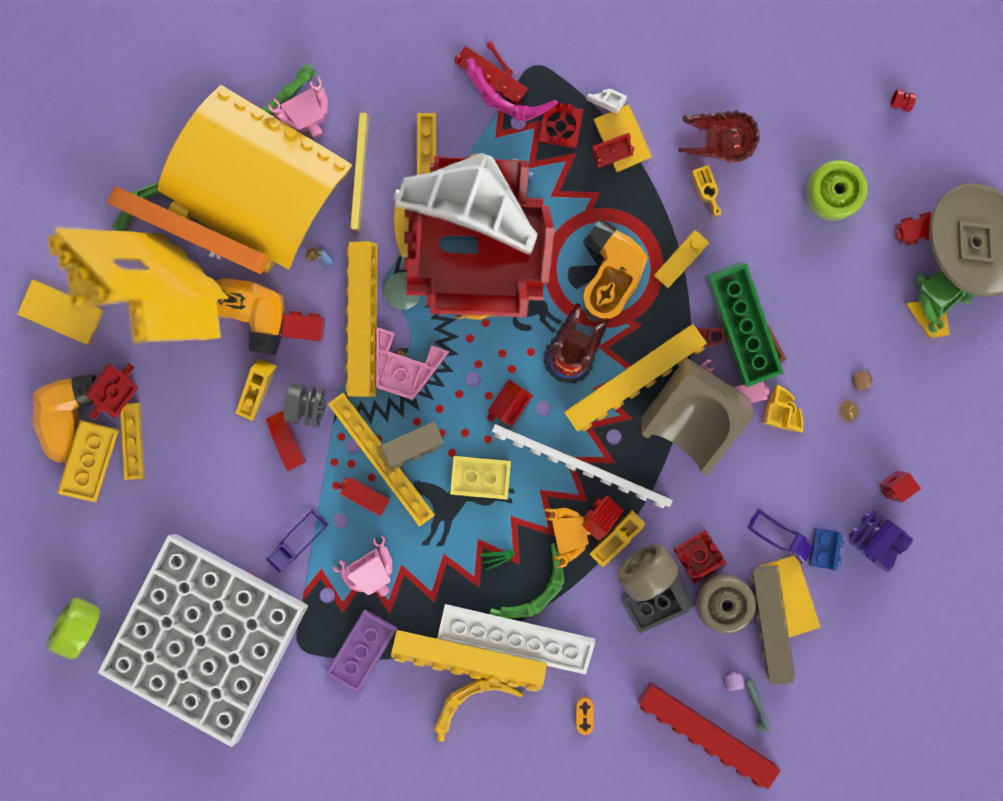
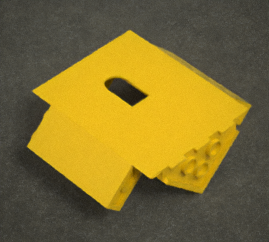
M54 228L56 234L48 236L50 256L58 255L59 268L67 270L72 311L115 302H128L133 344L148 341L193 339L205 341L221 338L216 301L218 299H228L229 297L220 289V285L211 277H208L203 272L204 270L195 261H191L187 257V253L179 245H175L165 234ZM113 260H139L148 270L123 269L117 266Z

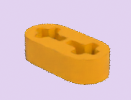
M585 696L580 697L576 702V727L578 732L583 735L590 734L594 727L593 702ZM583 702H587V705H590V707L586 708V713H583V708L579 707L583 705ZM583 718H586L587 724H590L586 729L579 726L583 724Z

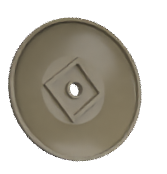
M970 183L957 186L940 198L931 215L929 236L934 257L946 277L963 291L980 297L1002 295L1003 194L983 184ZM972 239L977 242V247L974 246Z

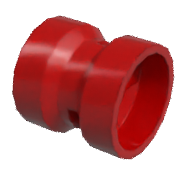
M896 89L892 96L890 107L895 109L902 108L903 111L910 113L914 107L917 95L911 92L907 94L904 93V90Z

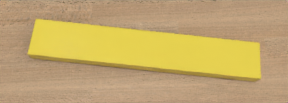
M367 113L359 114L350 226L353 231H360L369 126V116Z

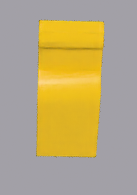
M709 165L693 170L690 173V177L699 199L709 204L710 215L715 218L721 214V209L715 201L718 195V187ZM704 189H707V191H712V197H710L708 194L705 195Z

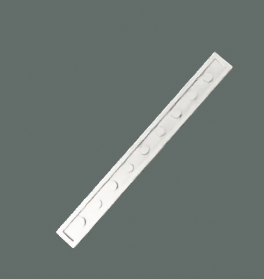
M495 424L492 430L495 433L494 436L501 440L511 439L513 440V445L523 448L525 445L531 448L530 452L539 456L541 453L548 455L547 459L555 463H558L559 460L565 462V467L574 471L576 468L583 470L584 475L593 478L594 475L600 477V482L609 486L614 483L619 486V490L625 493L633 491L637 493L635 497L644 501L647 498L654 500L653 504L664 509V506L670 507L673 500L497 424Z

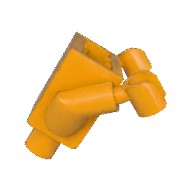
M568 508L545 509V512H550V517L545 518V520H550L553 523L559 555H562L554 557V560L560 559V565L556 567H565L568 562L577 558L585 550L586 545L589 544L587 535L591 534L582 526L584 519L578 512Z

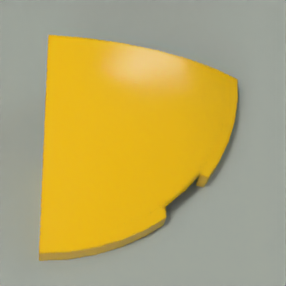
M775 385L767 403L762 423L802 433L803 416L801 409L796 408V405L792 402L795 400L794 396L782 386Z

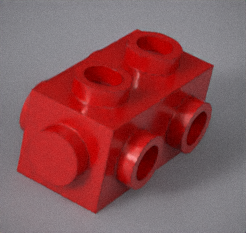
M931 212L919 214V219L915 220L912 217L900 219L901 223L895 225L894 236L899 244L905 242L907 246L916 244L920 238H925V241L930 240Z

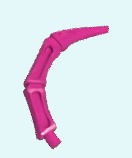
M474 58L467 60L468 68L466 73L478 89L482 101L486 102L487 106L507 113L517 121L531 120L558 104L556 100L535 107L512 104L504 100L486 82L481 67H476Z

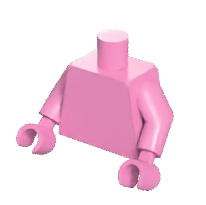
M317 76L318 84H314L312 79H310L312 88L281 104L282 108H280V103L276 99L274 101L277 105L274 108L270 107L267 103L268 108L275 112L280 121L296 131L300 130L302 133L309 130L313 138L323 134L319 124L326 121L324 116L328 113V98L324 88L321 87L322 80L320 76Z
M381 536L383 542L380 545L377 544L375 538L373 540L374 544L379 547V550L375 548L349 566H347L346 562L339 561L342 565L341 570L338 569L337 565L333 566L335 572L341 573V578L350 589L364 592L367 595L377 591L380 596H385L390 589L386 584L391 581L389 575L392 573V558L388 548L384 546L386 539Z

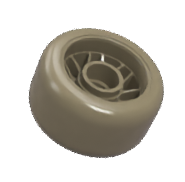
M650 544L630 555L620 566L617 577L619 583L632 599L646 601L664 592L675 581L679 569L675 559L663 545Z
M716 574L707 578L699 586L695 596V607L700 619L708 628L721 634H732L741 631L751 622L755 613L756 603L752 590L744 581L731 574ZM729 600L731 602L730 606L727 609H722L723 602Z

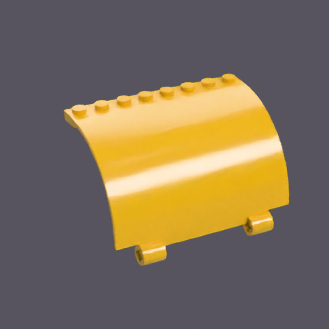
M220 85L199 106L177 138L164 165L157 191L174 200L168 209L169 211L189 220L193 217L217 233L269 256L263 270L267 274L275 262L290 270L299 246L315 216L333 189L351 171L353 165Z

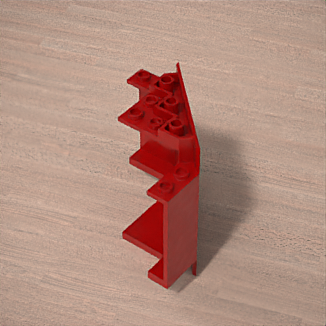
M434 156V163H430V173L468 158ZM494 159L528 222L538 234L530 255L479 231L439 217L405 210V218H409L408 232H404V244H408L407 258L403 259V270H407L406 295L426 296V306H430V314L527 317L528 300L543 301V286L545 283H549L554 225L550 208L544 205L543 198H526L529 173L528 161ZM445 236L478 237V254L447 253L440 248L439 242Z

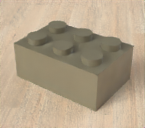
M434 421L376 448L385 468L391 467L393 470L405 465L404 461L407 459L411 462L423 457L422 452L426 451V454L440 449L439 445L444 443Z

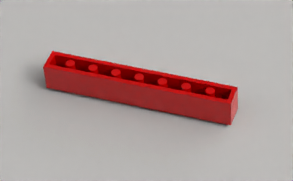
M651 681L638 698L639 708L647 714L651 712L656 716V720L664 725L668 723L672 726L671 729L679 735L683 733L688 737V741L695 746L700 744L704 747L703 750L712 757L715 754L720 758L719 761L727 767L733 766L736 768L735 771L745 778L747 775L757 787L761 788L763 786L769 789L781 770L777 764Z

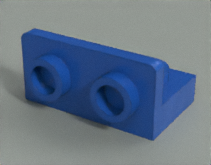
M815 528L809 565L837 571V567L841 564L840 548L844 545L842 533Z

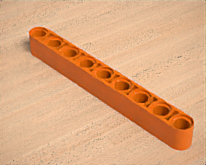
M114 186L108 198L107 204L261 275L268 262L269 256L117 186Z

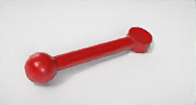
M489 41L487 48L492 50L505 69V73L511 76L513 74L512 69L507 67L494 48V43Z

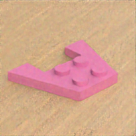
M376 327V388L413 400L448 355L449 351L431 346L426 362L422 363L389 352L395 333Z

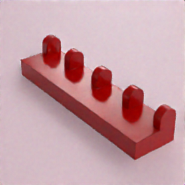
M467 46L463 48L460 54L456 55L454 59L455 64L465 71L468 68L467 60L474 58L476 67H481L486 82L497 93L513 104L519 105L528 92L527 87Z

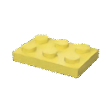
M454 456L450 494L508 500L511 461Z

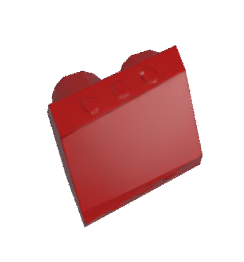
M706 530L674 549L694 584L701 582L727 565L723 555L717 549Z

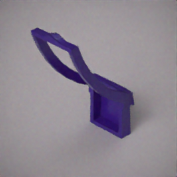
M312 509L284 537L266 560L280 573L320 535L328 524L321 515ZM312 513L325 527L296 555L283 542Z
M757 509L756 513L751 517L747 527L750 531L771 545L791 553L800 563L805 564L813 549L807 542L806 537L772 519L760 509ZM759 513L777 526L796 535L789 549L769 540L752 528Z

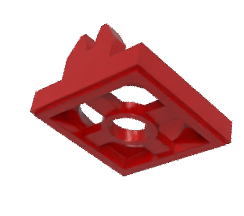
M559 102L546 111L543 115L538 142L576 149L583 110L573 108L574 106L571 104L564 105L562 102ZM561 111L559 119L555 122L548 121L552 114ZM566 112L573 117L575 126L569 125L565 120ZM559 121H563L566 124V129L562 132L557 131L555 128L556 123ZM547 127L553 128L557 133L556 136H550ZM567 131L574 132L568 139L562 137V134Z

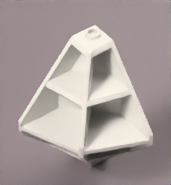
M483 153L430 174L404 178L400 190H396L393 201H396L395 206L398 208L439 217L479 231L529 255L532 252L538 235L528 222L493 157Z

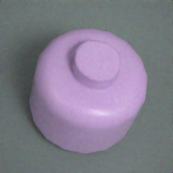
M734 671L729 672V675L724 677L727 691L744 689L745 685L742 674H737Z

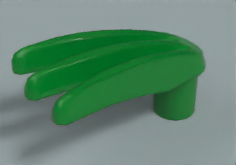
M510 549L508 551L481 553L480 556H497L482 561V564L499 561L485 568V570H489L511 560L515 552Z

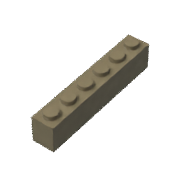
M778 565L755 567L753 573H751V583L756 588V592L753 595L755 603H758L759 611H756L757 622H761L762 629H759L760 641H764L765 648H762L763 660H767V667H765L766 678L770 679V685L794 683L795 672Z

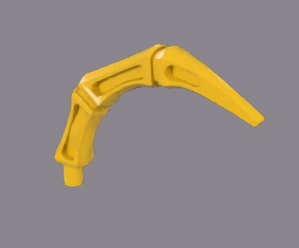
M482 677L450 693L449 697L445 700L440 717L433 729L437 733V741H445V733L449 731L452 717L458 705H461L469 696L484 692V690H499L522 697L524 693L508 686L507 683H492L488 681L489 679Z

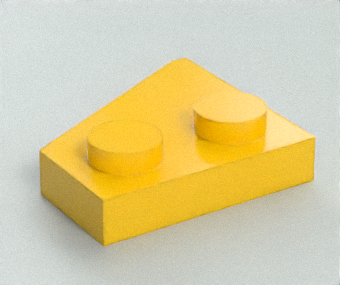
M920 301L905 304V307L914 315L918 325L922 326L928 338L950 335L947 313L941 318H936L942 321L944 326L942 329H938L935 324L937 332L932 333L928 329L931 321H928Z

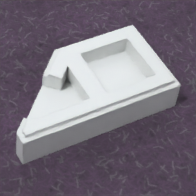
M606 89L602 93L588 94L586 100L618 114L627 101V96L612 89Z

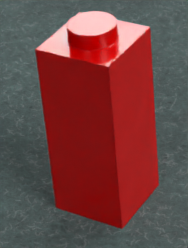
M352 476L348 480L345 478L339 487L342 489L340 495L378 516L383 514L391 497Z

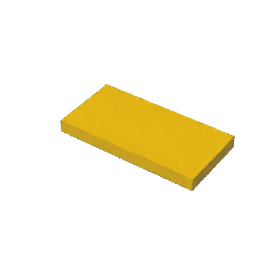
M32 279L17 315L86 345H90L104 310L98 307H91L72 311L70 295Z
M79 420L57 494L91 502L97 501L119 429Z
M791 555L760 565V567L778 565L789 638L821 628L800 562L796 557Z

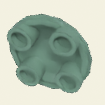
M406 272L392 275L384 286V297L387 303L398 310H408L419 303L421 297L418 295H406Z

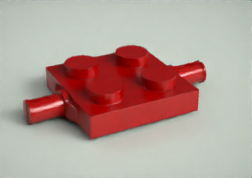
M128 363L123 371H118L111 364L105 366L84 394L95 405V408L89 414L92 419L96 420L102 411L113 418L118 416L138 389L129 377L135 366Z

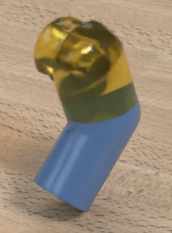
M310 248L305 255L308 261L321 260L327 268L334 263V260L324 249Z

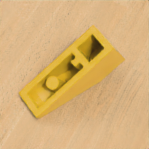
M694 230L655 273L654 277L665 287L669 288L710 242Z
M259 358L251 367L236 414L250 421L254 420L272 382L277 368L276 365Z

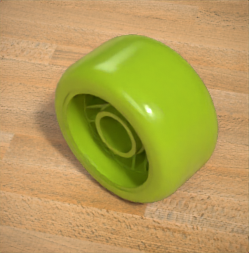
M834 160L821 165L810 175L805 187V198L811 211L818 217L830 221L842 220L856 213L864 204L868 193L867 180L863 172L853 163L844 160ZM835 185L839 186L841 194L835 192Z
M72 598L61 612L47 641L48 650L66 659H76L87 645L96 628L101 613L99 607L81 598Z

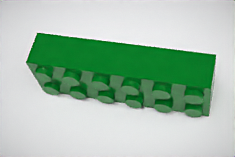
M738 262L705 275L704 277L741 384L750 387L783 374L784 372L747 263Z

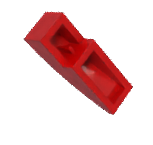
M284 411L267 418L268 428L287 472L307 463L290 423L284 421Z

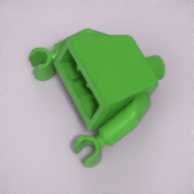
M941 271L935 273L931 278L922 273L915 281V283L921 286L919 301L928 321H931L928 329L932 333L937 332L935 324L938 329H942L944 326L942 321L936 319L937 317L941 318L958 301L961 300L963 304H968L975 297V295L969 294L953 284Z

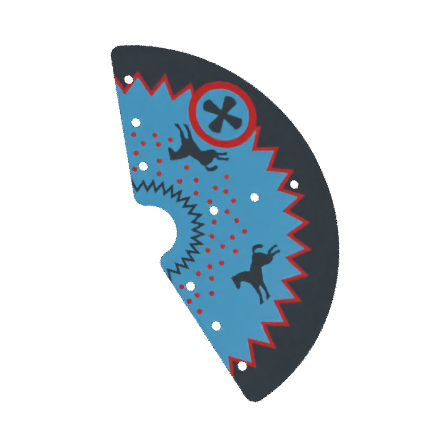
M535 65L529 67L521 75L518 82L527 87L528 92L519 105L535 107L556 100L558 103L562 102L564 105L571 104L574 106L573 108L582 109L583 115L576 149L538 142L544 113L526 121L523 129L516 130L511 125L513 117L498 110L466 157L468 158L474 153H483L493 157V159L511 160L516 158L521 161H528L529 171H533L532 181H528L526 198H543L544 205L550 208L554 225L549 283H545L543 286V301L528 300L527 317L489 316L476 320L467 319L466 317L456 319L455 317L462 316L456 314H430V306H426V296H421L419 303L408 310H401L410 329V345L406 357L425 363L431 346L449 351V353L416 397L411 400L376 388V397L347 396L346 383L340 388L338 396L343 392L346 394L382 444L434 421L444 443L439 445L440 449L432 453L426 454V451L422 452L423 457L411 462L408 459L405 460V465L400 467L435 513V516L419 527L362 449L355 454L347 451L346 443L348 440L353 439V437L338 417L334 416L318 514L323 517L328 526L312 543L302 600L303 603L309 606L297 629V642L300 648L308 654L335 658L364 609L397 627L399 631L437 639L445 604L490 614L491 608L501 610V607H516L526 603L530 604L532 600L537 599L545 591L553 572L551 544L555 542L557 546L552 521L545 520V518L550 517V512H545V509L568 508L578 512L580 516H584L590 509H594L592 505L599 497L603 499L608 495L612 498V501H615L624 510L610 529L611 531L631 510L638 515L646 501L635 497L637 493L633 491L625 493L619 490V486L614 483L609 486L600 482V477L594 475L593 478L584 475L583 470L576 468L574 471L565 467V462L559 460L558 463L548 460V455L541 453L539 456L530 452L531 448L525 445L523 448L513 445V440L506 438L504 441L495 437V433L492 432L495 424L651 491L666 462L673 442L657 435H651L649 438L643 436L641 417L678 369V364L671 367L673 371L664 377L660 375L655 378L657 382L646 388L644 386L639 389L640 394L630 399V397H627L623 400L625 404L618 409L611 408L608 410V415L602 420L595 419L592 421V426L584 432L582 429L577 432L564 413L580 400L690 326L691 313L685 271L669 288L665 287L654 277L655 273L679 246L665 207L649 175L641 163L616 173L612 163L597 168L591 149L594 145L602 143V140L593 120L603 114L593 103L587 101L581 92L546 66ZM561 111L552 114L548 121L555 122L559 119ZM566 112L565 120L569 125L575 126L573 117ZM559 121L556 123L555 128L557 131L562 132L566 129V124L563 121ZM547 127L549 135L556 136L557 133L554 129ZM567 131L562 134V137L568 139L574 132ZM599 219H602L617 227V231L634 240L647 255V262L636 290L628 299L620 314L613 318H601L599 321L593 322L585 316L586 306L583 294L587 285L597 275L604 258L601 254L598 255L584 241ZM445 236L439 242L440 248L447 253L478 254V237ZM401 254L386 275L383 282V290L386 281L392 275L400 272L407 273V270H403L404 258ZM577 303L576 311L573 313L574 306ZM572 311L571 316L567 318L569 312ZM609 319V321H608V323L606 324V326L603 327V325L605 324V322ZM557 331H559V333H558V338H557V340H556V339H555V336H556ZM552 338H554V343H553V345H551V339H552ZM549 344L551 349L550 351L547 350L549 356L544 357L546 346ZM550 354L552 357V364L555 370L560 374H562L563 367L559 371L560 366H558L557 368L555 367L556 365H558V363H553L554 361H556V358L553 359V357L557 354L559 355V359L561 360V362L566 366L578 367L581 365V371L579 372L578 369L577 374H575V371H573V375H571V371H569L567 375L566 373L568 370H566L565 373L562 374L564 376H577L584 370V373H590L587 377H585L582 374L581 376L576 378H564L558 375L552 368L550 364ZM543 359L548 361L547 365L543 363ZM546 366L551 369L550 372L546 370ZM593 366V369L589 371L588 368ZM471 372L477 373L480 376V384L476 387H469L465 382L467 374ZM555 377L562 378L563 382L557 381ZM580 377L585 378L583 381H578ZM566 379L569 382H571V380L577 381V383H565L564 380ZM508 380H511L533 395L513 427L488 412L489 407ZM540 401H547L551 406V411L546 416H541L536 412V405ZM613 429L618 430L622 436L621 441L615 445L610 444L606 438L607 433ZM454 456L511 461L508 500L450 494ZM352 476L391 497L383 514L378 516L340 495L342 489L339 487L345 478L348 480ZM342 513L347 516L348 523L344 528L334 526L333 518L336 514ZM318 519L316 520L314 537L325 527ZM587 535L589 544L586 545L585 550L577 558L568 562L563 567L565 583L562 585V590L548 605L570 590L598 564L590 555V552L602 539L598 541L593 535ZM383 536L386 539L384 546L388 548L392 558V573L389 575L391 581L386 584L390 589L385 596H380L377 591L367 595L364 592L350 589L341 578V573L335 572L333 566L337 565L338 569L341 570L342 565L339 561L342 560L349 566L375 548L379 550V547L374 544L373 540L375 538L377 544L380 545L383 542L381 538ZM514 550L515 555L511 560L485 570L487 566L499 561L482 564L483 560L497 556L481 557V553ZM325 588H330L335 593V598L330 603H325L320 598V592ZM519 618V619H512V620H516V621H520V622H521V621L525 620L526 618ZM396 632L379 660L394 659L391 658Z

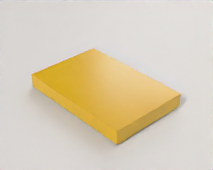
M629 104L623 106L618 114L609 112L593 120L602 142L630 133V142L635 148L634 155L612 163L616 173L652 158Z

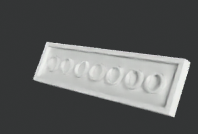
M446 604L437 639L544 662L547 663V666L586 674L595 645L594 638Z

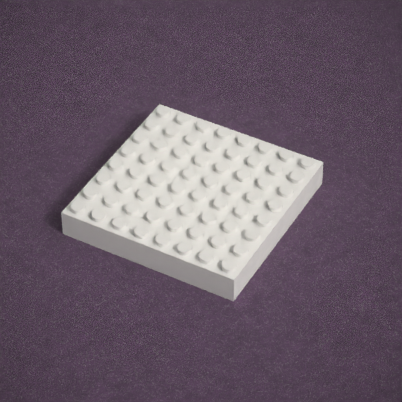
M177 534L169 535L98 673L233 747L239 742L309 605Z

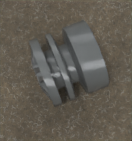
M291 383L285 401L284 421L299 424L302 416H304L305 426H309L312 419V427L318 428L326 408L325 388H319L316 394V387L311 386L308 394H306V385Z

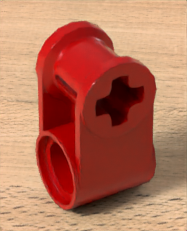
M720 328L697 329L706 341L704 347L719 345L725 340L723 330ZM713 331H717L720 334V339L717 342L711 339Z

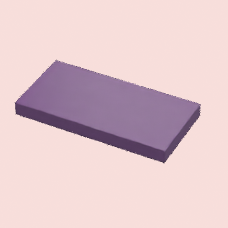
M364 609L325 675L358 694L395 634L397 627Z

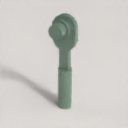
M748 679L745 681L753 703L757 705L762 719L760 723L756 724L757 730L771 731L769 721L760 705L761 700L752 679Z

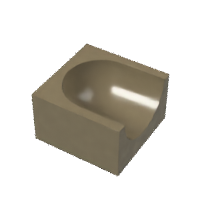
M686 357L641 417L642 435L646 438H649L651 435H657L673 442L683 449L696 462L700 472L707 476L754 417L751 399Z

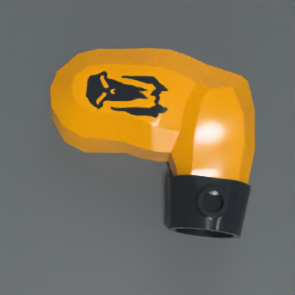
M230 277L217 279L215 282L220 285V289L229 297L228 299H218L216 301L218 317L237 319L249 323L251 331H249V351L276 355L281 340L280 335L285 314L283 296L253 281L238 280Z

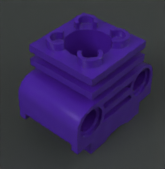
M873 510L871 513L867 512L861 519L862 525L859 528L855 527L850 532L849 542L852 546L858 542L856 549L860 551L864 547L862 554L889 573L895 564L897 555L905 552L910 547L913 538L888 519L882 525L884 517L879 515L875 519L877 512Z

